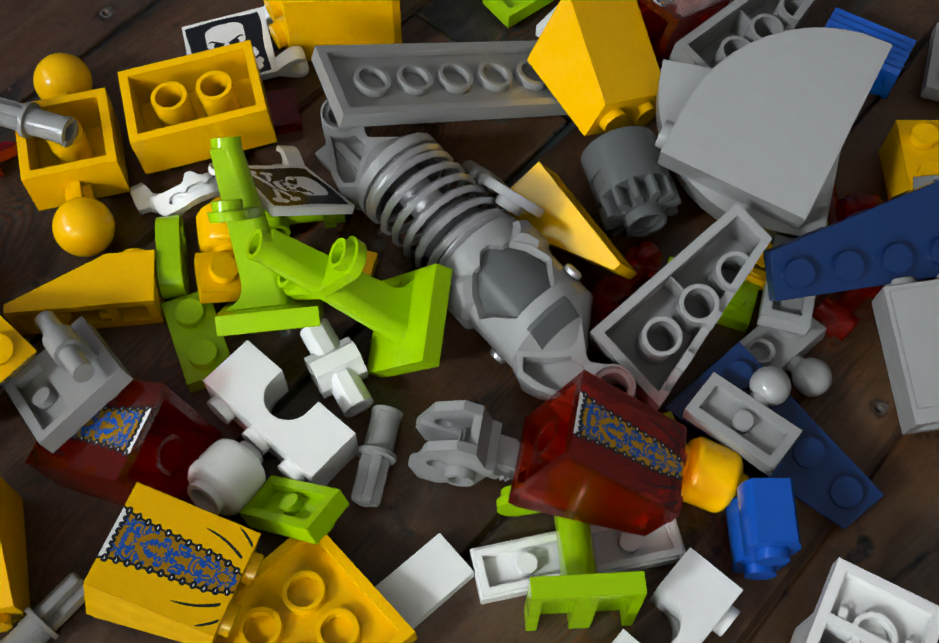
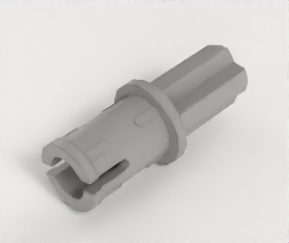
M0 97L1 127L15 130L20 137L25 139L35 136L61 144L64 147H69L76 139L78 122L74 120V117L43 110L38 103L33 101L23 104Z
M375 405L372 407L364 445L357 448L356 454L360 460L350 496L351 500L359 504V506L367 508L380 505L389 467L396 463L397 456L393 450L403 413L394 407L387 405Z
M74 572L68 574L34 609L28 606L24 610L27 615L0 643H46L51 637L56 640L60 636L57 630L85 602L84 579Z

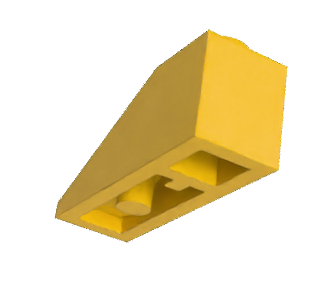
M538 162L510 188L545 210L541 218L523 209L519 217L508 210L507 212L517 221L527 220L548 240L550 247L629 280L637 274L561 178L548 167Z
M130 248L119 253L104 254L4 304L3 314L20 335L41 334L35 325V318L42 311L53 312L61 324L71 326L82 316L95 329L164 323V312L161 303L165 299L162 298L158 285L155 250Z

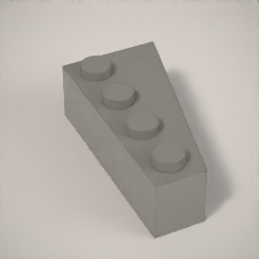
M734 0L676 42L668 60L714 68L731 53L755 40L782 31L798 29L816 0Z
M738 202L589 333L587 346L604 364H618L630 370L636 382V399L650 415H653L661 407L671 389L772 240V237Z

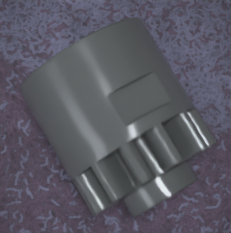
M626 126L611 130L592 141L581 155V166L605 230H610L612 236H617L623 231L626 238L651 235L667 224V216H673L678 213L676 206L681 203V199L669 169L657 164L661 150L654 146L656 137L646 127Z

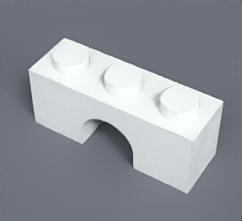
M248 340L203 380L211 397L207 405L213 413L226 424L234 420L245 430L242 433L244 440L254 445L262 456L269 451L281 463L277 468L285 478L326 486L357 455L358 443L356 433L319 401L305 415L297 419L283 420L271 414L276 402L289 391L284 373L281 368Z
M690 547L660 583L649 601L669 619L672 627L671 643H702L711 631L721 637L741 611L732 604L743 589ZM623 629L612 643L640 642Z

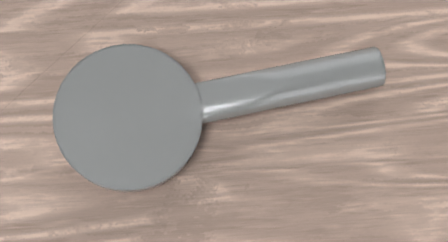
M467 160L461 165L465 170V174H470L477 185L498 194L494 201L495 203L519 217L523 209L538 218H541L545 210L511 190L493 172L478 163Z

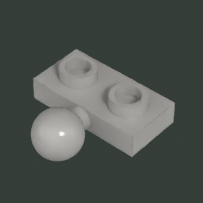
M813 317L806 336L758 325L739 341L763 367L775 366L785 372L787 370L791 372L792 383L795 389L805 396L816 397L822 395L829 389L832 383L831 369L824 361L818 358H803L806 353L824 339L827 330L825 326Z
M761 367L750 378V395L713 372L687 405L682 417L725 447L737 452L744 460L770 477L803 431L768 408L780 405L788 398L791 391L790 378L785 371L778 367Z

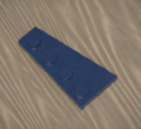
M939 178L917 189L908 190L896 195L892 199L874 207L846 216L847 218L829 226L820 227L765 250L763 254L769 300L782 301L891 284L893 279L907 276L915 277L916 280L937 277L939 274Z
M738 342L665 406L664 409L668 412L671 411L675 417L681 419L706 438L720 443L683 418L685 408L713 372L750 395V378L756 370L763 366ZM790 395L782 404L768 407L803 431L770 477L743 459L746 465L767 478H791L793 480L795 498L841 529H846L884 496Z

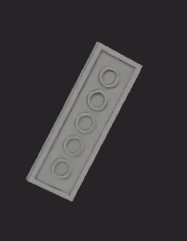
M538 40L316 45L311 58L339 128L568 115L527 61Z

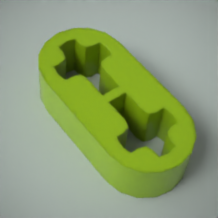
M181 214L156 217V269L161 296L163 299H171L188 295V251L183 218Z

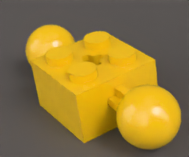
M54 53L43 58L34 71V88L41 100L33 102L38 103L43 110L74 117V120L78 122L77 136L72 145L64 147L61 144L35 136L25 139L20 137L18 132L15 131L20 176L23 185L39 211L59 207L52 222L53 235L59 246L69 254L78 257H91L103 252L111 244L115 235V220L111 211L106 205L96 199L131 192L120 125L105 87L92 90L93 79L87 65L80 58L72 54Z

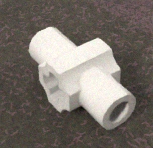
M325 318L322 319L321 326L303 328L300 336L311 354L305 357L304 360L319 393L322 394L324 399L333 395L345 417H353L367 410L374 400L362 381L368 377V370L355 343L349 337L339 340L330 322Z

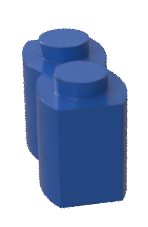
M750 478L742 482L737 487V497L733 498L731 503L725 508L732 571L744 573V578L748 580L771 579L777 576L778 570L785 567L791 561L790 556L799 552L802 547L793 480L791 478Z

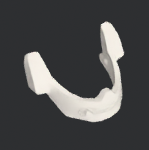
M187 171L184 173L181 184L163 193H152L142 182L130 188L133 202L141 215L153 212L161 216L180 214L182 216L191 207L213 197L220 196L216 176L209 172L197 174Z

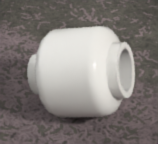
M227 438L217 440L189 467L187 473L189 482L187 492L189 497L197 507L215 515L232 516L238 514L266 482L261 453L254 445L247 441L239 443Z

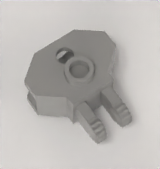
M467 400L439 401L432 404L417 417L415 427L427 442L419 452H413L409 456L408 466L418 478L435 483H449L455 486L469 487L485 477L491 479L499 478L500 481L505 480L506 482L522 471L528 470L533 465L534 453L531 451L532 448H529L528 444H524L523 441L518 442V439L502 435V423L493 420L483 405Z

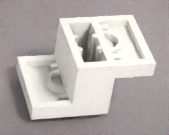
M839 557L831 566L814 612L795 628L790 643H938L939 606Z

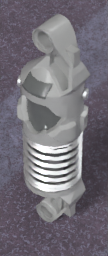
M326 99L320 110L326 144L315 155L331 172L341 195L355 205L354 209L363 211L374 223L381 224V231L386 235H392V243L398 247H403V254L408 258H415V267L418 269L436 263L453 269L447 310L467 330L475 329L492 347L490 354L496 361L501 364L507 362L511 366L522 391L537 399L549 401L568 421L577 414L581 390L583 392L586 391L591 399L595 398L598 404H604L607 410H613L617 416L621 415L623 420L629 417L636 405V382L630 370L618 364L591 362L587 357L593 296L578 281L582 277L581 273L571 264L563 266L551 254L548 240L527 220L517 221L506 209H499V205L494 202L495 199L488 197V192L482 186L476 185L474 178L470 174H465V170L461 165L453 162V158L428 133L416 132L401 137H370V126L339 128L328 99ZM443 169H447L446 176L441 177ZM458 181L457 188L448 191L451 182ZM469 192L468 197H461L462 194ZM411 214L414 218L403 225L405 219ZM395 221L393 227L388 225V223ZM423 226L421 232L415 235L419 228ZM407 232L404 239L399 236V234ZM419 243L416 251L411 249V245ZM422 257H426L428 262H424ZM613 384L620 385L627 392L626 396L618 402L605 401L599 395L604 387Z

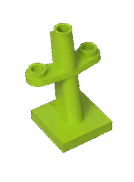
M241 136L210 139L211 149L209 150L221 200L211 202L212 212H208L207 215L210 223L227 222L242 287L238 301L226 304L215 315L217 337L321 326L324 316L322 300H295L284 293L283 288L278 286L277 273L247 258L246 249L252 233L256 229L267 232L271 231L242 148Z
M256 229L252 233L247 244V258L277 273V284L280 288H283L286 295L295 300L320 299L373 330L367 364L368 374L386 378L439 367L453 269L436 263L380 281L362 272L367 258V248L364 242L354 236H349L347 239H337L329 255L275 229L268 232Z
M570 425L554 426L546 432L551 489L532 491L531 487L527 485H510L501 489V497L496 500L497 512L504 516L517 517L554 511L561 575L530 577L524 607L526 631L537 630L540 614L567 613L568 629L590 628L596 611L620 610L622 626L633 625L647 595L644 571L597 573L588 509L606 511L634 509L642 504L641 492L635 488L633 481L627 479L609 481L603 487H585L578 439L576 435H573L574 427Z

